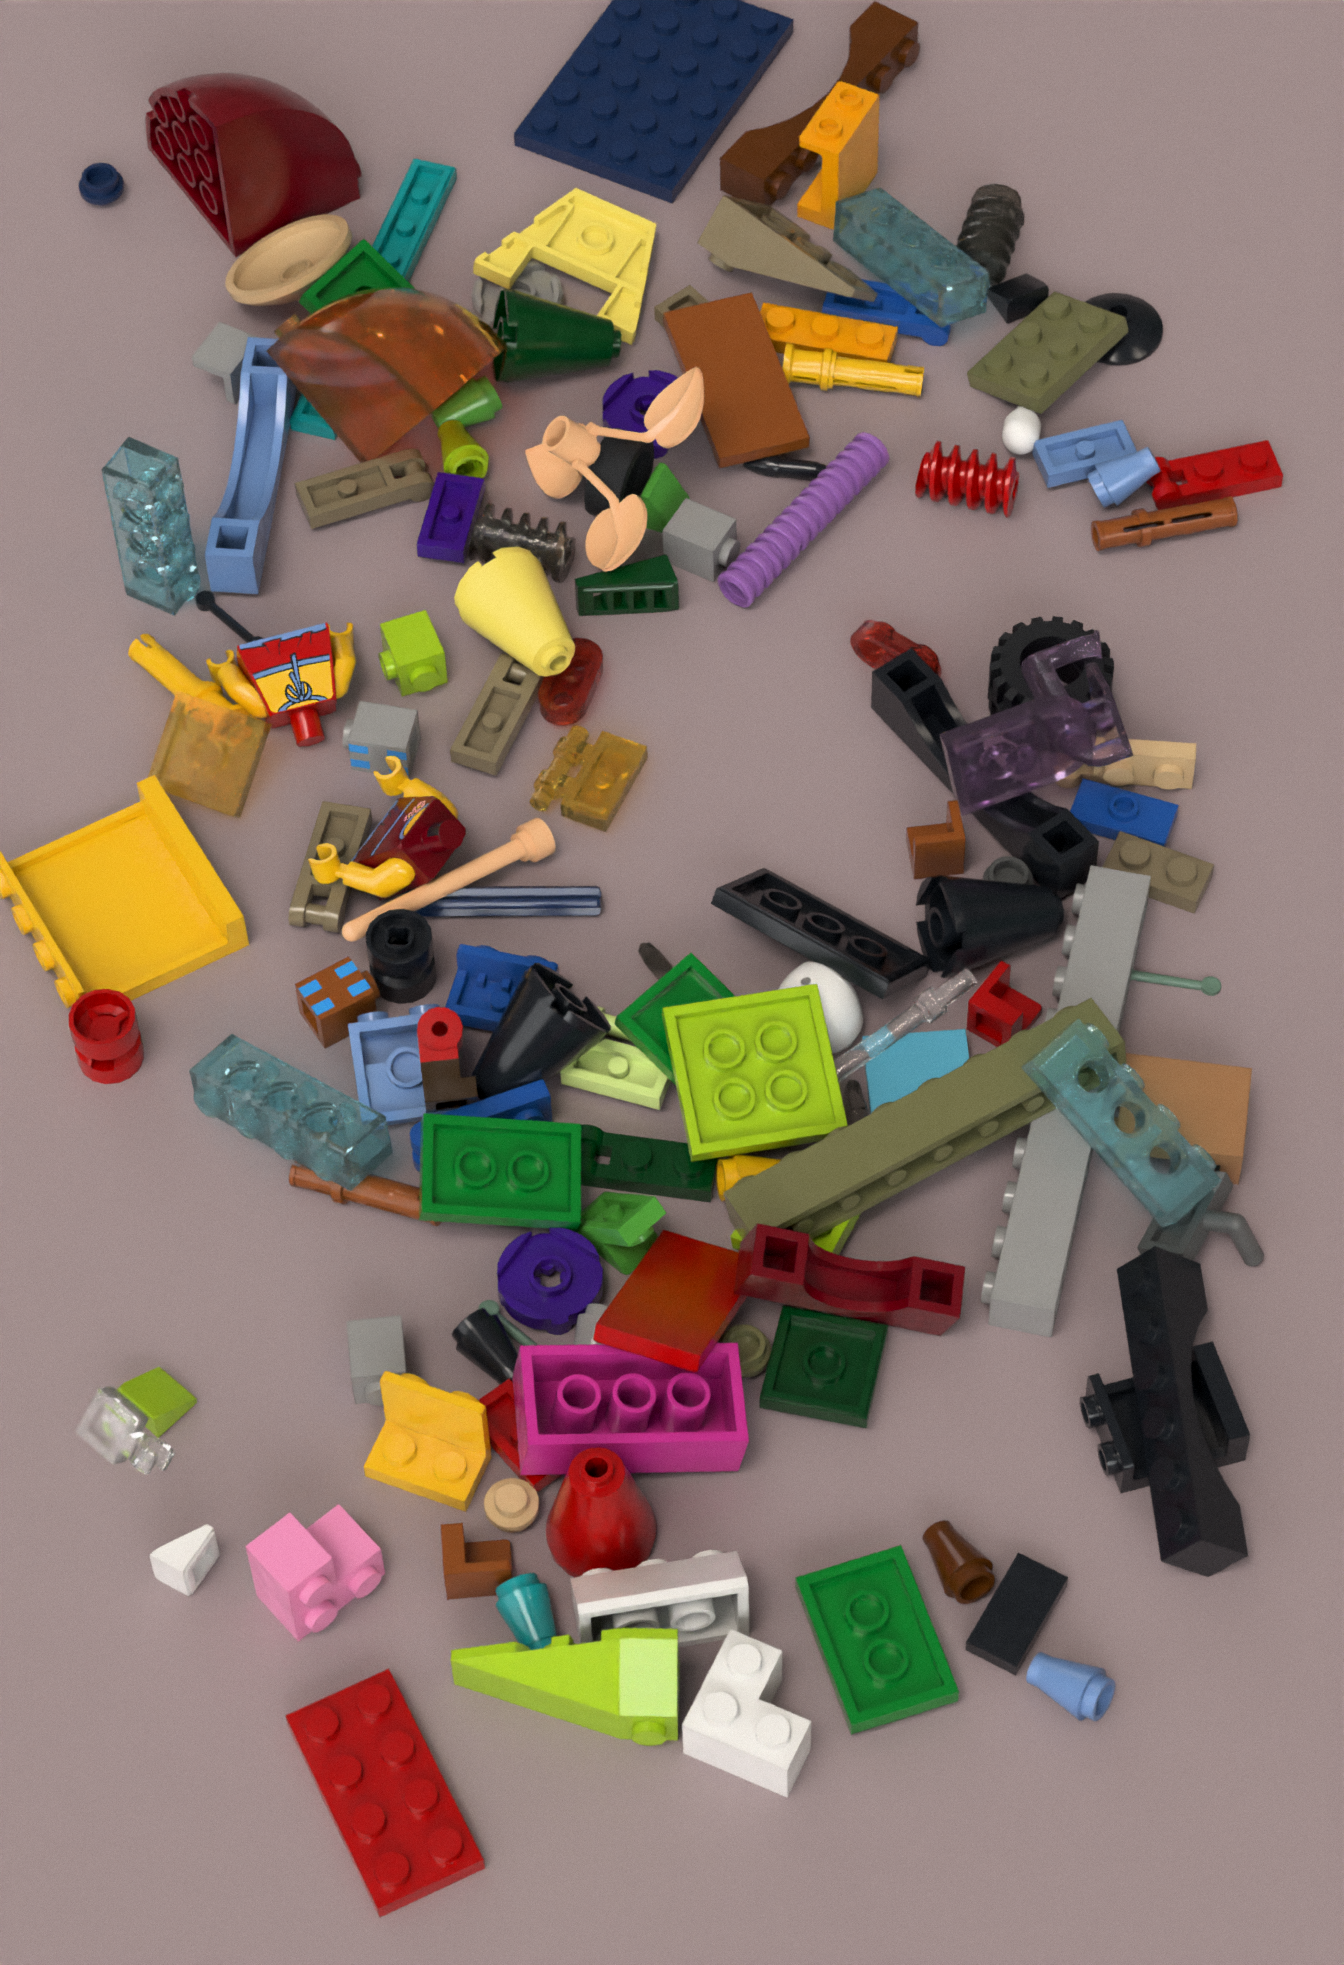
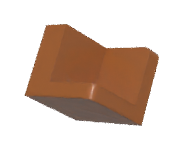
M958 800L947 801L946 823L906 827V842L914 880L937 875L964 874L966 838Z
M463 1523L441 1525L443 1572L447 1600L497 1596L496 1588L513 1578L510 1542L503 1539L466 1543Z

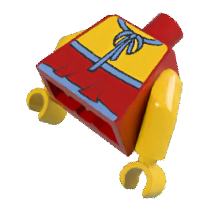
M347 622L346 631L341 633L332 632L330 624L323 623L237 645V662L231 649L225 651L227 661L224 663L215 664L212 663L211 658L206 659L212 681L222 686L229 697L245 708L252 717L264 718L269 728L291 724L297 746H311L325 739L319 717L335 712L337 699L348 692L356 666L353 624Z

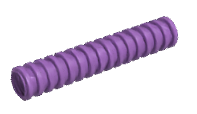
M858 433L854 437L853 442H849L844 451H840L835 460H832L826 469H823L817 478H814L808 487L804 488L799 496L794 498L790 506H787L781 515H778L772 524H769L763 533L756 537L754 543H750L745 552H742L736 561L728 566L727 571H723L719 575L718 585L723 595L737 606L749 607L755 598L762 594L764 588H768L773 579H776L782 573V570L790 565L791 560H795L800 551H803L809 545V542L813 541L818 533L825 529L827 523H831L836 514H839L845 508V505H848L854 496L858 495L863 487L880 472V469L887 465L889 454L884 444L870 433Z

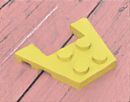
M575 188L536 215L534 223L522 232H512L502 239L501 246L488 255L484 252L479 255L474 261L473 274L510 290L532 258L611 293L597 316L612 320L614 330H620L621 341L632 345L635 341L655 239L656 223Z

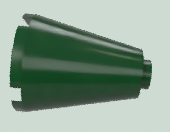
M514 289L501 290L499 292L493 318V329H497L496 345L492 344L491 350L492 371L495 381L509 383L608 367L612 358L619 357L621 332L620 330H614L612 320Z

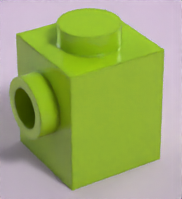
M426 610L380 623L383 651L378 653L381 669L387 681L395 680L402 697L416 692L429 691L438 685L448 683L445 652Z

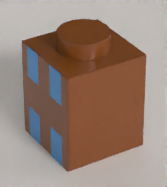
M349 956L295 984L299 1012L325 1049L349 1036L348 1024L358 1022L357 1017L359 1015L377 1012L375 1000L380 998L379 989L370 973L366 970L360 973Z

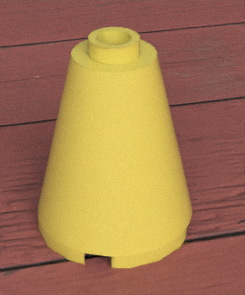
M517 546L501 548L492 552L496 558L484 566L479 561L472 565L460 580L454 596L455 605L459 609L463 622L535 674L551 676L563 672L569 666L574 656L575 644L540 561L531 551Z

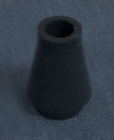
M485 1308L474 1311L462 1320L452 1332L453 1339L458 1343L456 1350L497 1381L499 1385L507 1379L513 1382V1373L518 1353L498 1315H490Z

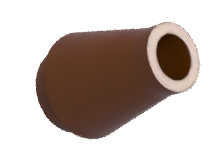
M938 1521L924 1532L922 1540L930 1552L943 1590L948 1597L955 1598L960 1604H969L981 1599L991 1590L995 1582V1577L992 1573V1562L957 1532L950 1521Z

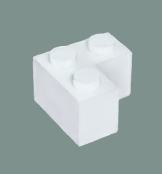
M730 1629L682 1724L684 1754L784 1797H788L811 1750V1721L771 1704L782 1681V1650Z

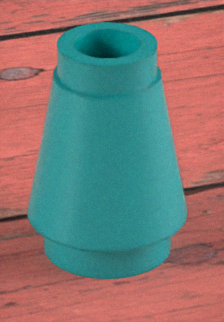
M526 1573L511 1578L499 1585L495 1590L498 1597L495 1607L518 1643L526 1645L530 1650L542 1649L546 1645L551 1644V1637L557 1636L547 1584L540 1583L536 1573Z

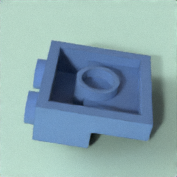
M438 1004L415 1006L409 1009V1015L389 1018L388 1012L384 1011L365 1013L357 1017L358 1022L348 1024L363 1129L421 1121L423 1113H426L417 1026L421 1016L429 1009L440 1007ZM451 1110L429 1112L427 1114H443Z

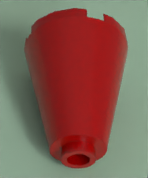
M600 1447L589 1448L575 1456L568 1468L546 1522V1540L554 1561L568 1575L573 1577H580L585 1572L597 1568H608L612 1571L635 1568L640 1563L647 1561L656 1537V1519L647 1499L616 1453Z

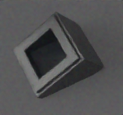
M1026 273L988 287L985 293L1007 324L1026 317L1048 298L1049 288L1043 281Z

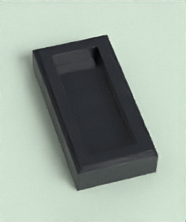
M1018 1552L967 1639L965 1650L1016 1676L1065 1591L1068 1577Z

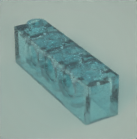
M881 187L836 201L833 241L938 326L944 327L986 313L990 272Z
M128 436L101 470L126 595L175 616L186 601H191L195 597L201 582L179 459Z
M1077 1019L1063 1028L1023 1064L1021 1068L1163 1228L1172 1225L1180 1220L1222 1181L1213 1171L1216 1168V1163L1198 1144L1191 1146L1178 1131L1181 1127L1180 1122L1166 1106L1160 1103L1156 1106L1142 1091L1145 1084L1139 1074L1125 1063L1120 1066L1106 1050L1110 1046L1109 1042L1101 1031L1091 1023L1084 1025L1080 1019ZM1082 1066L1090 1067L1098 1074L1100 1086L1096 1093L1087 1092L1081 1087L1078 1073ZM1118 1106L1127 1108L1134 1115L1135 1128L1131 1134L1119 1130L1114 1122V1113ZM1153 1147H1160L1168 1153L1171 1166L1167 1174H1161L1152 1167L1150 1153Z
M233 1034L228 1036L189 1070L194 1089V1102L202 1113L210 1118L217 1117L235 1127L246 1138H255L273 1148L282 1158L286 1160L293 1159L306 1166L324 1181H333L352 1191L393 1153L385 1115Z

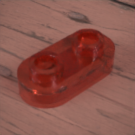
M866 620L850 638L851 646L856 655L874 669L881 667L912 648L941 677L942 670L937 654L930 647L924 644H917L896 632L886 622Z
M572 638L575 644V653L569 666L559 674L545 676L538 692L539 710L543 718L552 724L565 726L580 721L589 708L603 674L602 650L594 641L586 638ZM577 667H583V668H585V669L578 671V670L575 669V668H577Z

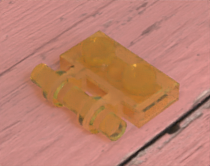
M574 725L567 736L559 738L552 752L554 759L548 769H543L537 776L533 785L535 792L529 802L536 810L546 811L552 800L562 798L563 800L560 804L561 816L607 832L648 759L647 746L605 731L601 732L595 744L592 745L586 743L589 732L582 726ZM582 766L575 778L567 776L571 767Z

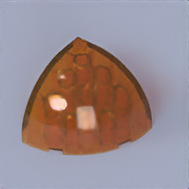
M384 287L367 289L335 299L318 308L302 321L295 314L292 315L274 331V334L279 339L267 352L359 462L362 463L375 459L458 391L508 345L485 321L459 303L423 290Z

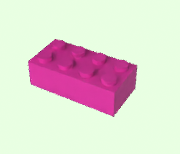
M716 1343L699 1371L695 1373L605 1344L520 1345L513 1373L520 1475L566 1474L576 1455L586 1449L595 1447L606 1448L616 1453L630 1473L739 1471L749 1437L738 1343Z

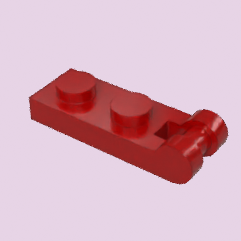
M1269 440L1173 460L1155 457L1161 472L1152 476L1146 482L1149 486H1153L1154 489L1151 495L1156 508L1161 510L1186 504L1223 499L1228 496L1237 497L1282 487L1283 473Z

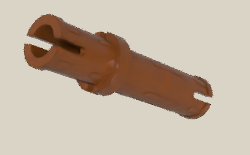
M1228 496L1223 499L1186 504L1147 512L1144 508L1135 509L1128 516L1092 521V541L1097 551L1135 543L1138 547L1150 546L1152 540L1192 534L1226 526H1236L1238 521L1237 508L1232 496ZM1201 515L1205 517L1177 523L1171 522L1174 520L1196 517ZM1146 525H1157L1156 527H1148L1134 531H1123L1124 529L1137 528Z
M302 1153L298 1154L294 1159L295 1163L300 1164V1167L291 1165L289 1184L292 1187H301L330 1195L333 1202L342 1205L351 1201L419 1220V1187L358 1171L353 1163L345 1161L337 1165L307 1157ZM423 1221L436 1227L441 1224L438 1221Z

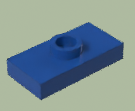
M1083 778L1070 812L1092 834L1116 840L1121 831L1166 847L1178 815L1179 805Z

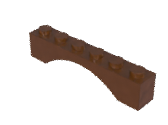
M874 1L850 25L849 57L837 82L842 81L876 94L885 93L892 85L894 78L905 67H910L918 57L920 51L918 22ZM834 86L813 106L796 116L768 127L746 131L720 157V190L735 198L770 206L777 199L784 198L791 184L803 172L810 171L820 155L800 147L799 137Z

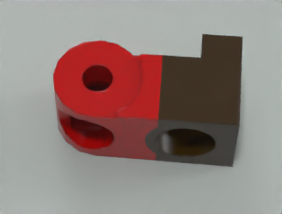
M446 1007L429 1009L421 1016L417 1026L426 1113L454 1110L477 1102L478 1095L475 1076L461 1078L458 1053L463 1045V1025L460 1017Z

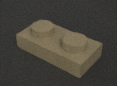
M1121 831L1102 866L1104 868L1151 876L1149 898L1194 914L1209 885L1214 870V864Z

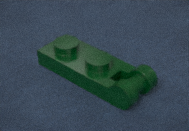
M581 1125L582 1186L711 1203L719 1158L691 1162L688 1143L607 1133L593 1125ZM595 1156L610 1157L609 1165L597 1163Z

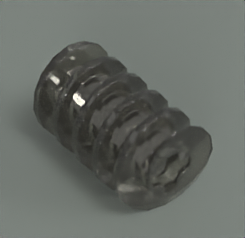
M986 184L978 188L972 196L971 205L962 224V231L958 235L957 244L953 249L952 260L959 273L973 283L996 285L1001 283L1007 275V267L1011 263L1012 253L1016 248V241L1020 237V230L1025 222V213L1021 208V197L1016 190L1005 185Z
M488 503L483 513L479 515L475 522L469 543V559L474 560L479 556L480 561L486 564L496 558L492 552L501 548L518 546L531 551L540 561L547 577L551 574L552 579L556 583H562L566 579L574 560L576 540L575 537L567 536V523L565 521H560L554 533L549 532L548 517H541L536 528L531 527V514L529 512H524L517 524L513 523L512 508H505L500 519L495 518V505Z

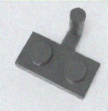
M1185 1166L1180 1167L1137 1247L1140 1254L1156 1246L1194 1261L1209 1231L1230 1235L1246 1265L1255 1266L1264 1258V1253L1244 1216L1238 1213L1221 1211L1233 1188L1227 1172Z

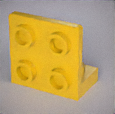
M384 1371L379 1382L386 1421L364 1464L365 1477L466 1512L492 1457L486 1407L474 1396L466 1392L453 1391L449 1393L430 1386L424 1379L414 1374L403 1373L397 1375Z

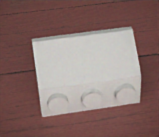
M706 1550L697 1553L690 1559L671 1562L663 1559H651L640 1563L635 1568L612 1571L608 1568H597L585 1572L580 1577L570 1578L572 1603L580 1644L601 1641L602 1630L615 1628L678 1629L679 1647L725 1640L730 1629L749 1636V1586L737 1551L723 1553L719 1550Z

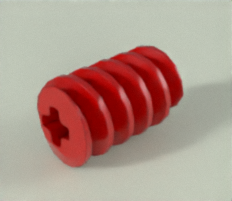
M937 440L930 452H926L922 458L915 485L916 498H921L929 487L932 501L940 502L947 492L950 505L958 506L966 495L967 507L970 510H977L984 499L985 510L988 514H995L1003 503L1004 515L1006 518H1009L1014 508L1019 486L1016 458L1010 457L1004 468H998L997 453L992 452L986 463L980 464L979 450L974 448L967 460H962L960 445L957 444L954 445L948 456H944L942 441Z

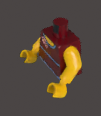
M387 756L385 758L392 771L391 774L381 775L377 771L373 773L386 795L397 796L404 793L403 798H398L348 865L341 863L334 845L329 843L319 844L316 850L320 860L308 859L313 876L317 882L330 884L341 878L344 885L375 895L379 901L429 883L435 878L454 850L461 846L466 835V829L458 820V811L454 804L444 793L421 779L414 778L410 780L400 759L395 756Z

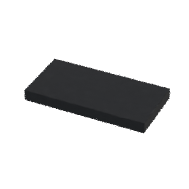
M766 868L716 888L711 904L812 961L833 969L846 980L881 999L925 978L932 963L928 957Z

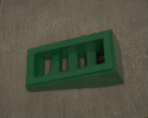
M667 554L620 566L607 573L601 571L575 579L576 610L579 616L658 613L679 609L678 580ZM593 593H601L600 595L593 596Z

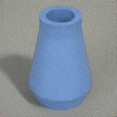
M1147 446L1140 451L1095 464L1096 470L1087 474V477L1103 507L1106 508L1113 503L1119 506L1152 476L1161 472V469Z
M1039 1652L1034 1657L1027 1671V1683L1039 1688L1079 1721H1083L1086 1718L1095 1722L1100 1720L1107 1711L1115 1692V1680L1106 1676L1104 1668L1052 1657L1043 1652Z

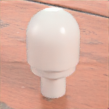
M1018 406L1016 410L1006 417L1003 425L1002 440L1010 452L1018 455L1027 454L1033 450L1034 442L1039 440L1041 422L1034 411Z

